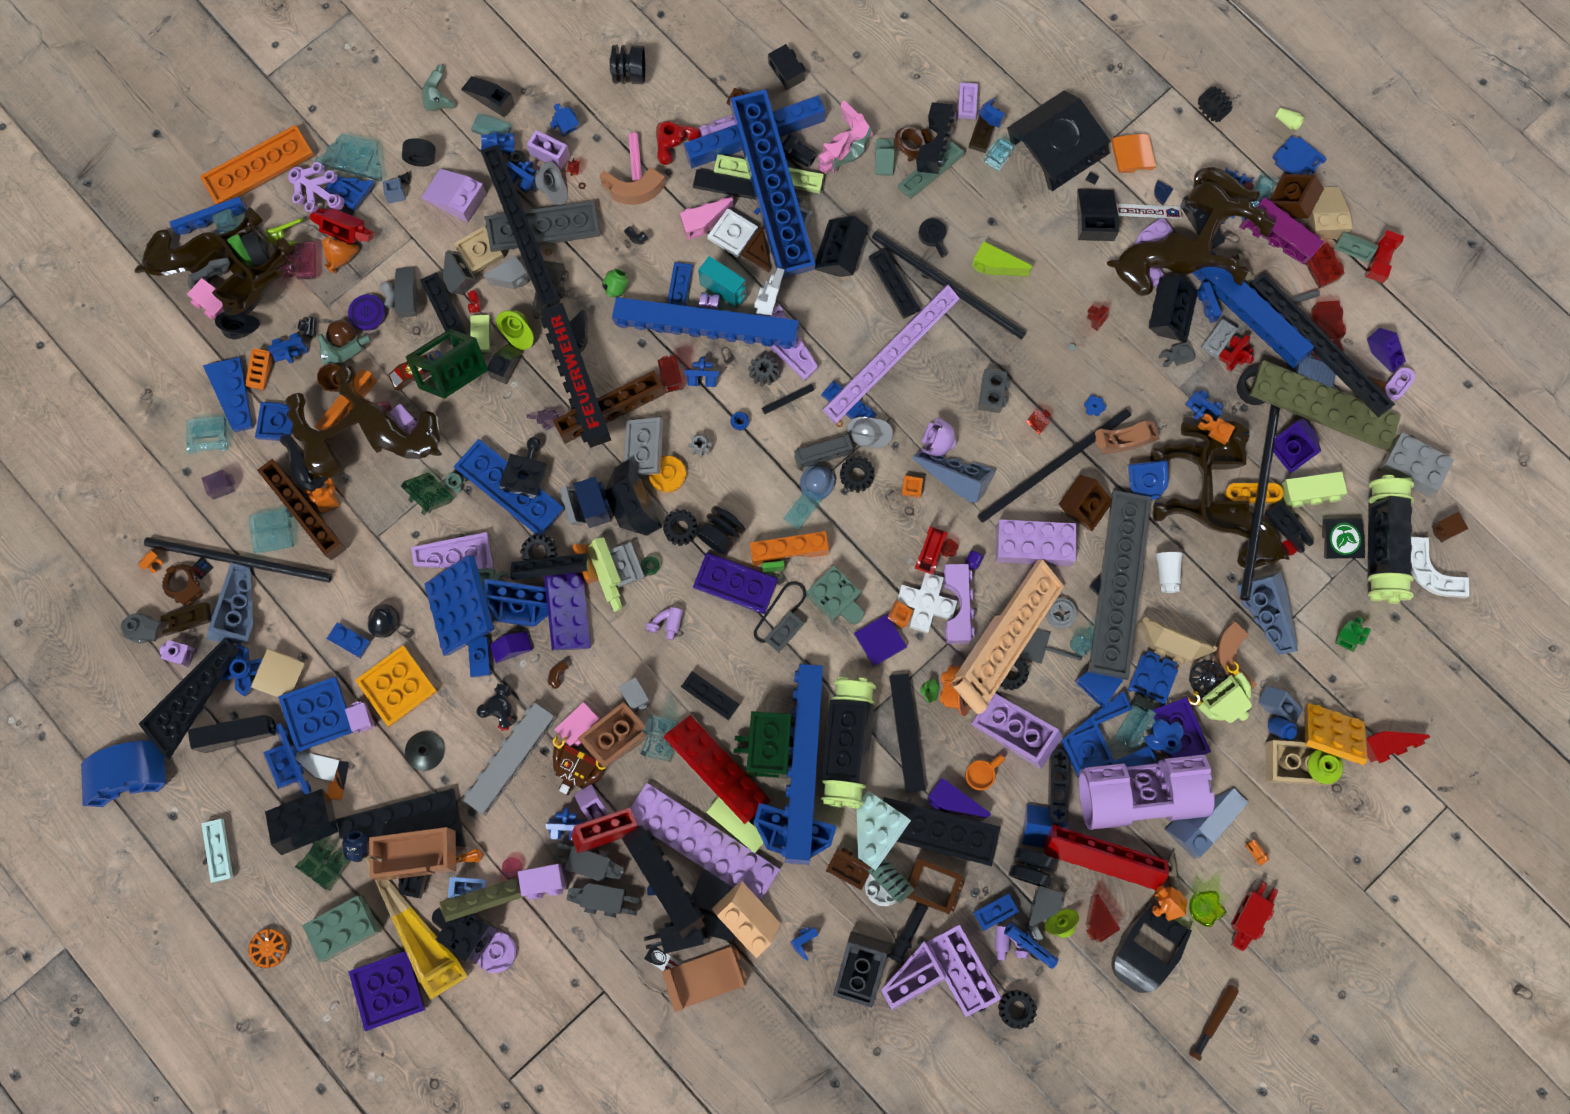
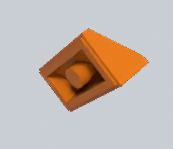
M574 544L572 546L575 554L588 553L587 544ZM588 553V571H583L582 573L586 582L590 584L599 579Z

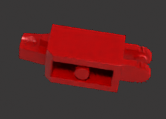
M319 208L316 212L310 214V220L319 225V232L346 243H355L356 241L369 242L374 238V232L364 227L365 221L337 209L331 208L326 210Z
M1264 881L1260 882L1255 892H1247L1231 922L1232 929L1235 931L1231 945L1240 951H1245L1252 940L1262 937L1266 921H1269L1274 914L1273 907L1275 904L1273 902L1278 889L1272 888L1266 899L1261 897L1267 886V883Z

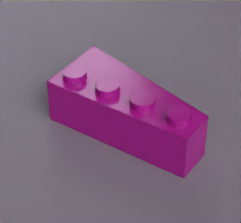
M1265 197L1255 207L1264 209L1267 212L1268 218L1276 220L1268 238L1260 234L1259 228L1246 218L1239 226L1243 230L1248 228L1253 231L1252 235L1258 239L1260 236L1269 241L1268 244L1272 247L1283 248V253L1302 264L1307 263L1323 243L1318 235L1310 232L1302 223L1294 220L1286 211H1282L1273 201Z

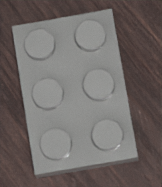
M660 417L626 421L624 462L632 459L639 476L660 474L663 419Z

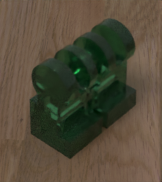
M320 839L313 844L310 851L302 861L300 860L295 868L309 878H312L313 881L325 890L331 891L350 861L343 857L338 862L342 852L336 850L331 855L334 846L331 844L322 851L326 840ZM329 857L328 862L324 864L323 862Z

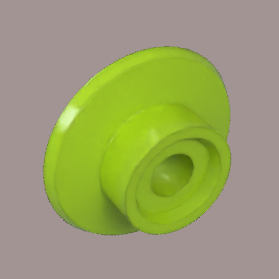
M1315 750L1309 756L1307 763L1311 777L1321 784L1335 783L1343 774L1344 766L1341 757L1320 750ZM1326 762L1329 764V769L1325 767Z
M1073 909L1059 910L1057 914L1046 920L1045 930L1060 938L1069 937L1076 930L1079 914Z

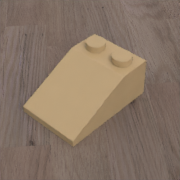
M1323 187L1324 190L1309 219H1306L1307 229L1318 235L1320 239H1339L1343 232L1349 234L1353 229L1350 210L1339 187Z

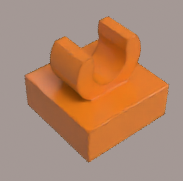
M150 549L138 562V566L143 570L148 567L152 573H155L156 570L152 568V564L157 562L162 565L163 562L161 559L156 558L158 554Z

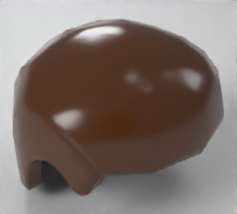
M336 320L328 325L326 339L333 345L344 346L346 341H352L355 338L357 332L351 323L344 320Z
M327 363L319 369L317 382L323 390L339 392L340 382L336 377V372L343 368V366Z

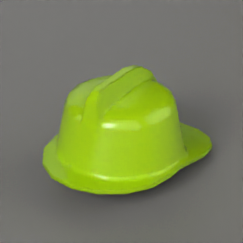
M510 310L498 314L496 325L515 348L526 350L533 345L534 335L527 325V318L523 313Z

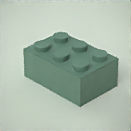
M359 895L302 925L319 962H327L381 932L365 896Z

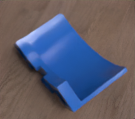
M151 740L127 742L104 748L87 757L81 764L82 806L104 807L108 802L119 798L120 793L129 791L130 794L158 792L166 783L164 756Z

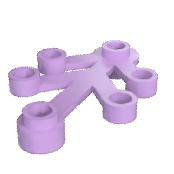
M319 162L313 163L311 168L304 170L300 167H294L290 170L288 179L294 184L295 190L292 201L297 205H302L305 202V197L302 195L303 184L306 186L307 203L305 204V210L307 212H316L318 209L315 203L314 192L327 200L329 207L340 210L344 206V199L338 194H330L319 187L322 184L336 182V173L329 170L324 176L311 180L306 178L313 174L321 175L324 172L325 167Z

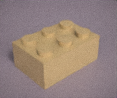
M1280 740L1266 742V782L1314 786L1334 784H1321L1314 780L1308 771L1307 763L1309 756L1317 749L1306 746L1305 742ZM1326 762L1325 767L1329 769V764Z

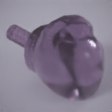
M555 410L538 411V415L527 414V419H537V423L542 424V428L546 430L555 427L553 420L559 417L558 412Z

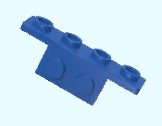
M281 723L276 724V732L281 746L263 752L276 787L281 789L298 783L302 796L310 794L309 792L312 791L308 780L304 781L302 776L304 774L303 767L295 759V756H297L296 750L287 740L289 733L286 727H282Z

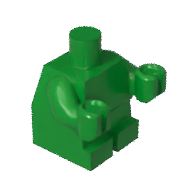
M1356 617L1354 621L1350 620L1342 628L1335 644L1354 652L1358 643L1360 645L1365 644L1371 629L1363 628V619Z

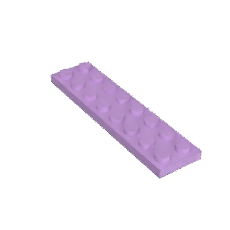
M646 783L630 808L638 826L642 825L646 831L650 830L655 837L733 888L742 881L760 901L780 871L779 868L648 783Z

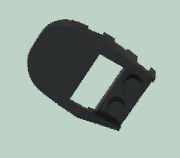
M1148 903L1146 905L1148 908L1142 915H1138L1130 927L1124 931L1111 962L1113 973L1117 979L1139 993H1149L1161 986L1181 960L1192 930L1186 928L1175 919L1168 921L1165 918L1166 913L1156 917L1152 912V908L1155 906L1152 903ZM1143 924L1178 947L1168 964L1134 941Z

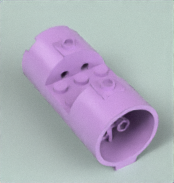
M1205 755L1160 760L1158 764L1126 767L1124 763L1081 769L1078 778L1079 798L1087 828L1093 830L1129 826L1135 820L1163 817L1168 821L1212 816L1214 811V792L1211 793L1210 780H1212L1208 760Z

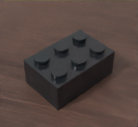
M323 789L265 811L271 846L280 855L338 832L332 800Z

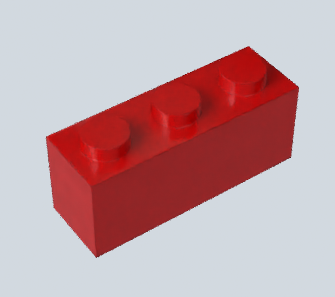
M627 808L576 825L570 836L577 853H581L621 839L635 830L637 823L631 809Z

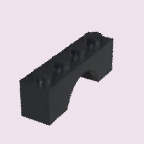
M931 103L928 114L929 128L935 131L937 136L930 143L920 145L916 158L917 172L939 174L940 167L944 166V152L948 151V138L952 136L951 126L956 121V112L953 110V104Z

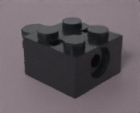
M440 907L432 914V922L442 929L435 940L465 962L472 964L477 963L498 931V928L476 913L448 922L445 921Z
M705 918L701 919L705 926L685 940L673 922L664 923V928L659 929L658 934L644 937V941L661 938L660 942L645 945L646 949L662 946L663 952L666 954L709 943L710 939Z

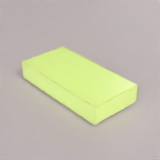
M489 315L470 316V336L477 339L481 352H490Z

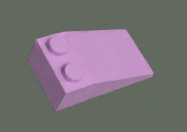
M994 694L986 710L977 714L972 722L974 727L1039 769L1043 768L1062 738L1059 729L997 694Z

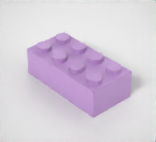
M999 520L996 525L995 562L1035 564L1037 560L1043 559L1047 565L1072 566L1076 561V523Z

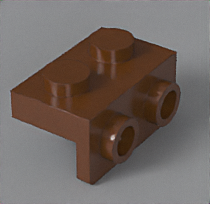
M843 847L841 850L837 849L826 872L862 890L870 874L868 870L871 867L861 859L857 860L852 857L853 853Z

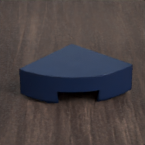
M1157 180L1154 187V195L1156 200L1161 205H1164L1173 188Z

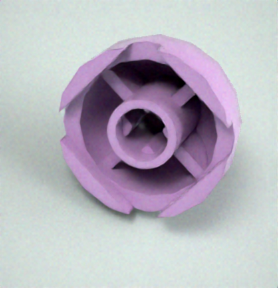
M936 417L934 418V424L929 423L922 438L925 448L921 447V450L928 455L943 456L950 449L954 448L956 444L955 432L950 423Z

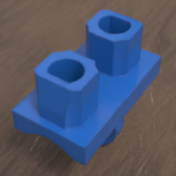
M495 131L493 134L481 135V150L498 145L501 153L510 154L515 152L514 133L498 134V131Z
M528 160L525 163L520 161L518 163L519 167L509 161L507 162L506 167L512 182L514 183L517 178L521 179L517 185L520 190L527 193L532 187L537 188L535 177L532 176L536 171L532 169L533 163Z
M298 333L291 334L289 340L284 342L279 338L272 340V345L268 346V350L275 362L287 359L288 363L291 364L294 363L293 357L308 353L307 347Z
M701 357L700 362H693V367H699L700 370H685L688 386H698L699 376H706L705 387H715L717 377L720 374V371H705V368H712V362H705V357Z
M1204 390L1196 391L1185 404L1196 413L1193 418L1194 420H1197L1199 417L1202 418L1204 414H1208L1213 418V421H1216L1223 413L1221 411L1223 405L1219 402L1212 404L1208 401L1207 398L1209 396Z
M564 807L563 813L556 812V818H549V821L546 823V829H549L550 839H561L562 830L569 831V840H572L570 835L574 826L585 823V820L576 819V813H569V807Z

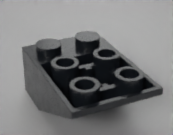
M1077 189L1078 240L1115 241L1119 232V217L1114 190Z

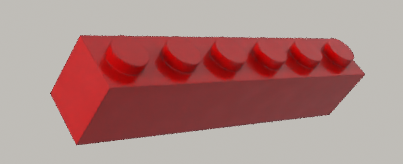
M1054 824L1044 841V854L1149 889L1157 890L1158 887L1163 886L1169 875L1167 860Z

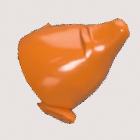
M331 236L325 238L321 243L323 244L327 261L325 267L332 273H336V268L348 263L359 251L358 245L331 239Z

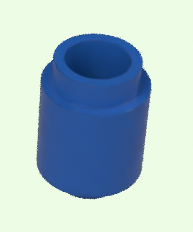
M1274 717L1268 722L1270 733L1283 741H1292L1297 735V726L1282 717Z

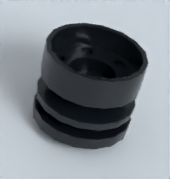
M612 45L610 73L613 84L619 83L620 76L622 84L626 83L627 76H630L632 84H644L646 72L644 45H631L630 53H627L625 45H621L620 53L618 45Z
M713 506L711 509L713 514L708 513L706 515L711 524L701 522L694 533L711 549L727 556L734 547L729 538L739 540L740 535L738 533L743 534L746 528L733 514L718 506Z

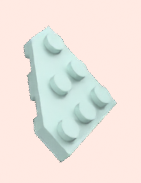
M867 791L862 798L864 805H861L860 809H856L858 858L876 871L911 820Z

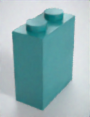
M708 256L698 269L700 285L713 294L720 295L722 300L734 308L739 304H743L747 297L745 279Z

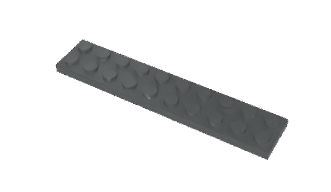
M1116 490L1112 492L1089 673L1124 680L1129 679L1151 497Z

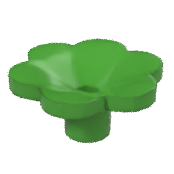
M932 678L929 681L927 680L925 686L920 688V692L926 698L927 703H932V701H936L938 698L939 685Z

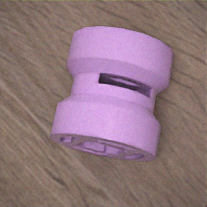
M701 292L699 308L719 310L720 295H708V293Z

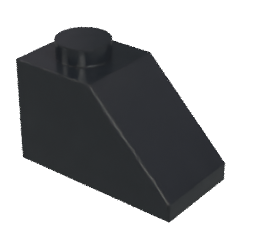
M581 310L570 321L580 353L586 348L588 343V318L584 310Z
M507 344L498 350L487 367V373L490 378L507 385L523 351Z

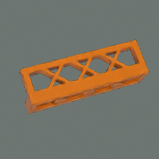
M360 369L354 379V389L361 397L365 398L376 384L377 379L368 370ZM340 394L316 424L315 428L319 431L326 430L337 424L352 410L353 405Z

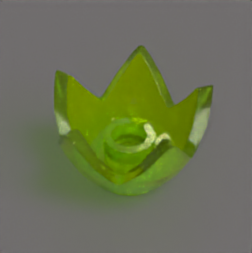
M1198 891L1190 899V915L1203 926L1212 927L1216 920L1222 918L1227 913L1224 906L1219 902L1217 891ZM1202 904H1205L1207 906V910L1205 912L1201 910Z

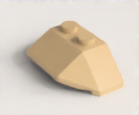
M1145 616L1139 621V626L1149 648L1162 657L1169 656L1173 658V661L1178 664H1187L1208 656L1218 648Z

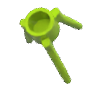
M300 218L279 227L266 229L265 234L270 244L275 243L276 246L277 241L281 237L284 238L283 229L298 224L305 219ZM288 241L291 246L304 245L303 242Z

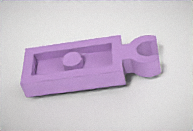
M733 115L712 121L708 125L700 126V133L702 136L735 125Z

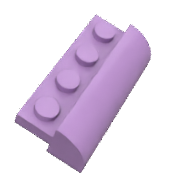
M960 924L926 942L965 1017L1001 999L1000 994Z

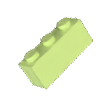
M1343 472L1286 479L1281 484L1284 491L1283 499L1285 506L1292 505V508L1302 507L1305 503L1318 505L1327 500L1330 503L1338 502L1347 494Z

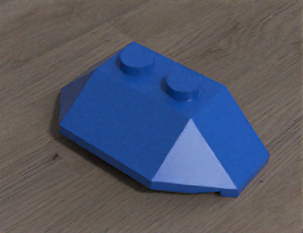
M483 579V590L488 609L496 622L534 627L548 616L545 587Z
M759 803L754 825L766 849L781 854L782 844H786V837L783 836V826L788 823V817L784 816V810ZM813 819L810 858L831 846L837 826Z

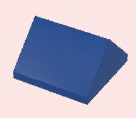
M1026 804L1021 844L1044 848V841L1053 825L1048 819V807ZM1057 809L1054 815H1057V819H1060L1062 815H1059V809ZM1067 819L1063 824L1057 826L1067 828Z

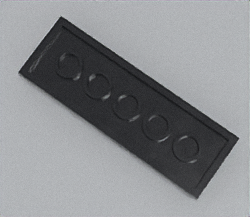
M883 797L884 802L911 820L896 842L992 866L1000 826Z

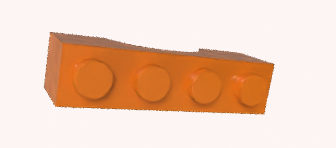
M826 531L750 543L753 566L789 557L805 556L811 558L828 555L829 553Z

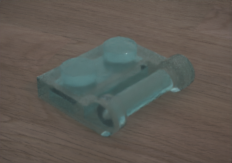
M222 416L186 420V448L188 454H195L196 451L228 450L226 418ZM218 437L219 441L195 444V439Z

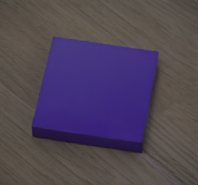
M888 614L854 633L873 667L907 648L894 624L887 618Z

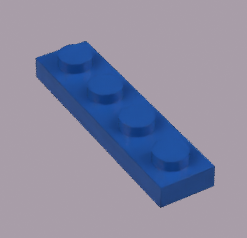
M236 197L172 220L169 223L178 236L186 235L190 231L205 228L207 225L215 222H222L232 216H238L245 212L247 208L241 198Z

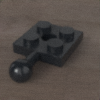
M531 437L526 443L528 448L526 457L510 453L499 489L537 499L547 463L533 460L535 452L540 450L542 443L539 438ZM520 473H526L529 477L527 479L522 480L518 477V475Z

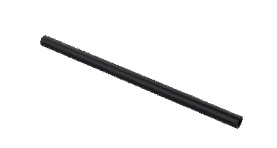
M877 230L872 235V239L941 286L949 285L960 299L1022 340L1026 335V331Z
M1125 408L1095 431L1099 429H1114L1131 416L1130 411ZM1095 431L978 514V519L984 523L1096 442Z
M146 537L144 540V546L226 563H235L246 567L330 583L332 579V574L150 537Z

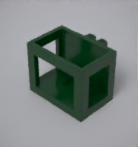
M448 329L405 356L418 388L443 399L488 371L477 339L452 329ZM450 337L453 348L433 361L420 356ZM417 367L430 371L431 377L423 381Z
M751 711L749 736H735L734 738L737 742H749L748 749L737 747L733 751V753L748 754L746 770L748 776L787 779L791 714Z

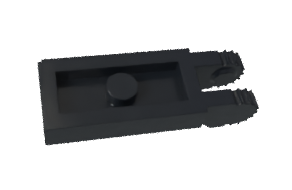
M1279 501L1264 513L1289 543L1291 542L1297 552L1303 553L1305 551L1304 546L1296 538L1299 535L1306 545L1311 546L1314 544L1313 539L1305 531V527L1282 501Z

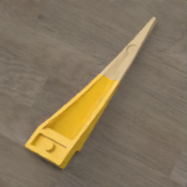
M368 855L365 859L370 868L369 860H372V858ZM375 880L418 981L422 984L430 1000L466 979L468 976L458 959L449 949L435 940L437 936L412 909L389 880Z

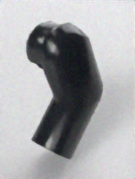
M631 226L624 230V233L634 244L643 245L648 240V236L643 231L638 235Z

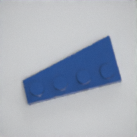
M238 357L203 365L232 430L239 432L252 429L253 422L247 387L245 386L246 381L242 359Z

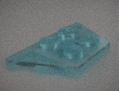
M341 134L334 143L326 148L327 151L320 158L317 156L314 160L328 168L382 182L378 145L373 141Z

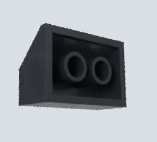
M856 216L829 220L814 269L838 277L852 276L856 269L869 226Z
M1179 275L1160 277L1156 288L1151 319L1149 320V329L1158 336L1187 342L1198 291Z

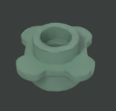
M450 472L444 482V487L459 493L461 486L466 482V478L459 476L455 472Z

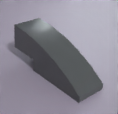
M415 267L396 269L394 299L395 313L398 318L417 316L416 302L418 300Z

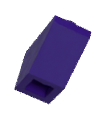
M1379 328L1367 338L1371 353L1390 372L1393 373L1406 362L1396 332Z

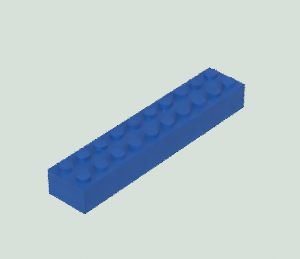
M764 89L730 98V108L776 270L777 268L784 269L783 278L812 271L816 264L767 91Z

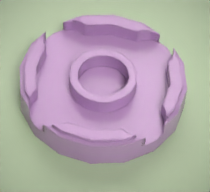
M496 932L477 961L480 967L490 973H500L507 970L516 958L517 948L514 940L508 934Z

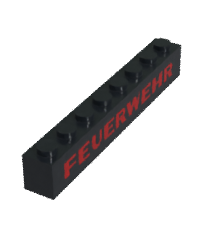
M563 303L541 310L543 317L540 320L543 328L548 329L549 333L546 334L549 345L553 344L554 349L551 350L555 361L559 360L560 365L557 366L561 377H565L566 382H563L565 391L571 394L572 398L568 399L571 408L577 411V415H574L577 425L582 426L583 431L580 434L583 442H588L589 447L592 448L611 441Z

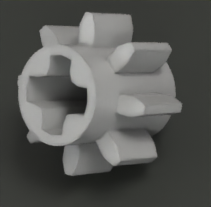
M699 433L695 438L691 436L692 443H689L688 447L694 448L691 452L692 455L698 454L700 458L705 453L709 455L708 448L712 447V443L707 442L709 440L708 435L703 437ZM699 443H702V448H698Z

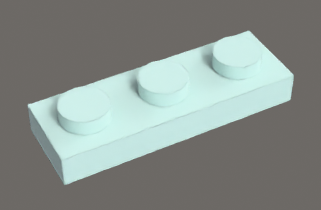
M224 819L201 823L210 882L216 883L232 879L233 873Z

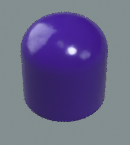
M970 551L965 564H968L970 570H977L984 557L976 551Z

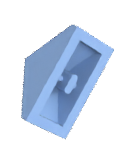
M450 877L448 898H454L485 888L486 880Z

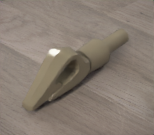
M1171 852L1167 860L1171 864V871H1169L1168 875L1170 877V887L1178 890L1180 886L1177 878L1174 852Z

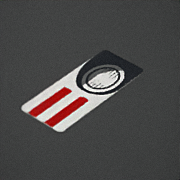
M657 947L650 948L644 957L646 961L662 971L683 964L667 953L664 954Z

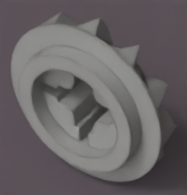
M1057 598L1045 617L1049 624L1055 628L1065 629L1075 622L1077 611L1071 601ZM1059 606L1062 612L1067 613L1063 616L1062 620L1060 616L1053 615L1059 611Z

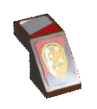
M408 362L399 364L388 374L394 389L401 391L411 381H415ZM417 367L422 380L430 375V371Z

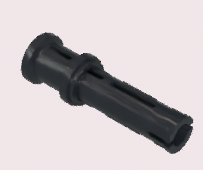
M916 902L900 937L895 938L896 943L891 953L887 954L888 958L901 965L904 964L903 959L908 949L912 948L911 941L928 910L927 907Z

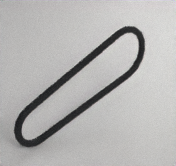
M790 582L782 588L754 630V637L758 642L766 643L757 637V630L788 586L797 585L803 591L801 601L791 612L794 613L804 602L806 591L800 583Z

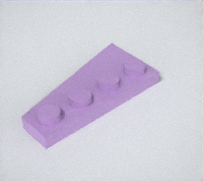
M780 305L773 310L771 317L788 319ZM799 335L796 348L784 349L777 345L770 347L804 382L818 370L817 364L803 345Z
M487 532L411 547L415 567L449 568L466 556L474 555L478 569H494Z

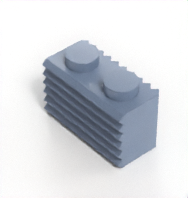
M1312 355L1308 356L1294 369V373L1331 388L1333 387L1336 374L1323 361L1316 360Z

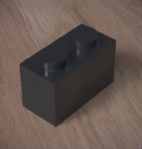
M785 44L768 54V64L786 90L805 81L806 69L796 59L793 49H789Z

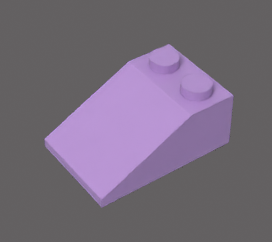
M439 169L421 199L468 223L487 193L482 183L462 174Z

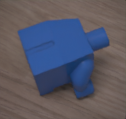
M560 103L554 106L556 112L550 122L552 129L558 127L563 137L579 129L575 111L567 108V106L562 108Z

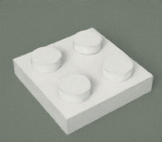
M727 208L707 238L738 258L757 232L758 226Z

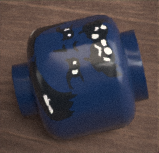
M360 831L348 833L342 841L344 857L353 862H361L369 855V838L367 835Z

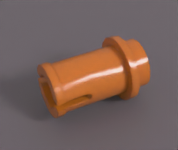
M1256 839L1245 845L1256 860L1255 863L1261 866L1270 860L1269 854L1264 852Z

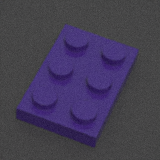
M1187 697L1150 712L1153 722L1155 719L1164 720L1169 725L1179 722L1183 728L1181 750L1174 755L1168 754L1169 758L1205 755L1211 752ZM1168 742V745L1170 747L1175 746V743Z

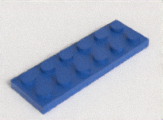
M478 439L454 465V468L534 534H544L565 510L564 507L542 489L539 490L537 499L500 490L499 485L507 461ZM522 473L518 475L522 480L527 479Z

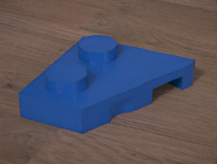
M337 176L336 182L329 183L324 190L330 194H338L344 199L345 206L356 211L375 186V183L369 179L368 181H359L357 178L346 179Z

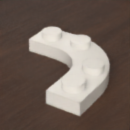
M1411 537V574L1424 589L1439 596L1469 597V578L1440 574L1434 569L1430 561L1429 538Z

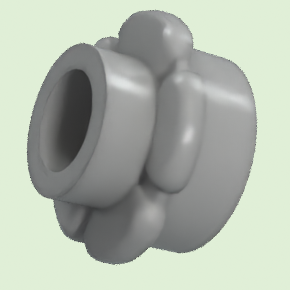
M1037 925L1033 927L1028 926L1029 930L1026 932L1031 935L1035 942L1038 943L1043 940Z

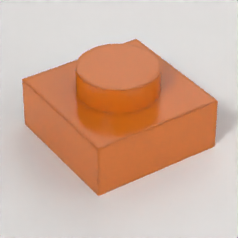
M904 475L901 495L920 498L923 478Z
M898 600L894 602L887 618L901 628L907 626L913 610Z

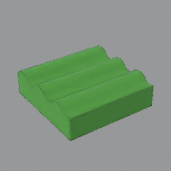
M784 561L762 563L763 573L784 571Z

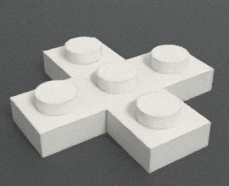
M925 573L920 590L905 585L901 586L897 601L899 600L910 609H914L909 628L928 633L933 615L948 620L953 619L957 601L939 596L944 577Z

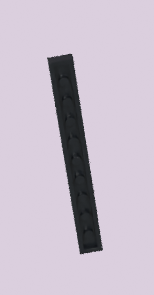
M498 145L480 150L542 309L560 303Z
M1265 273L1250 282L1249 287L1254 288L1263 300L1268 301L1277 313H1281L1290 325L1295 326L1304 338H1308L1314 346L1312 351L1378 418L1393 408L1395 403Z

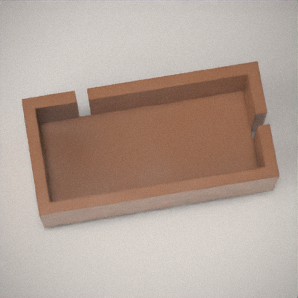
M445 827L369 837V856L382 859V862L374 859L369 860L370 879L385 881L435 874V872L447 873L457 871L455 831Z

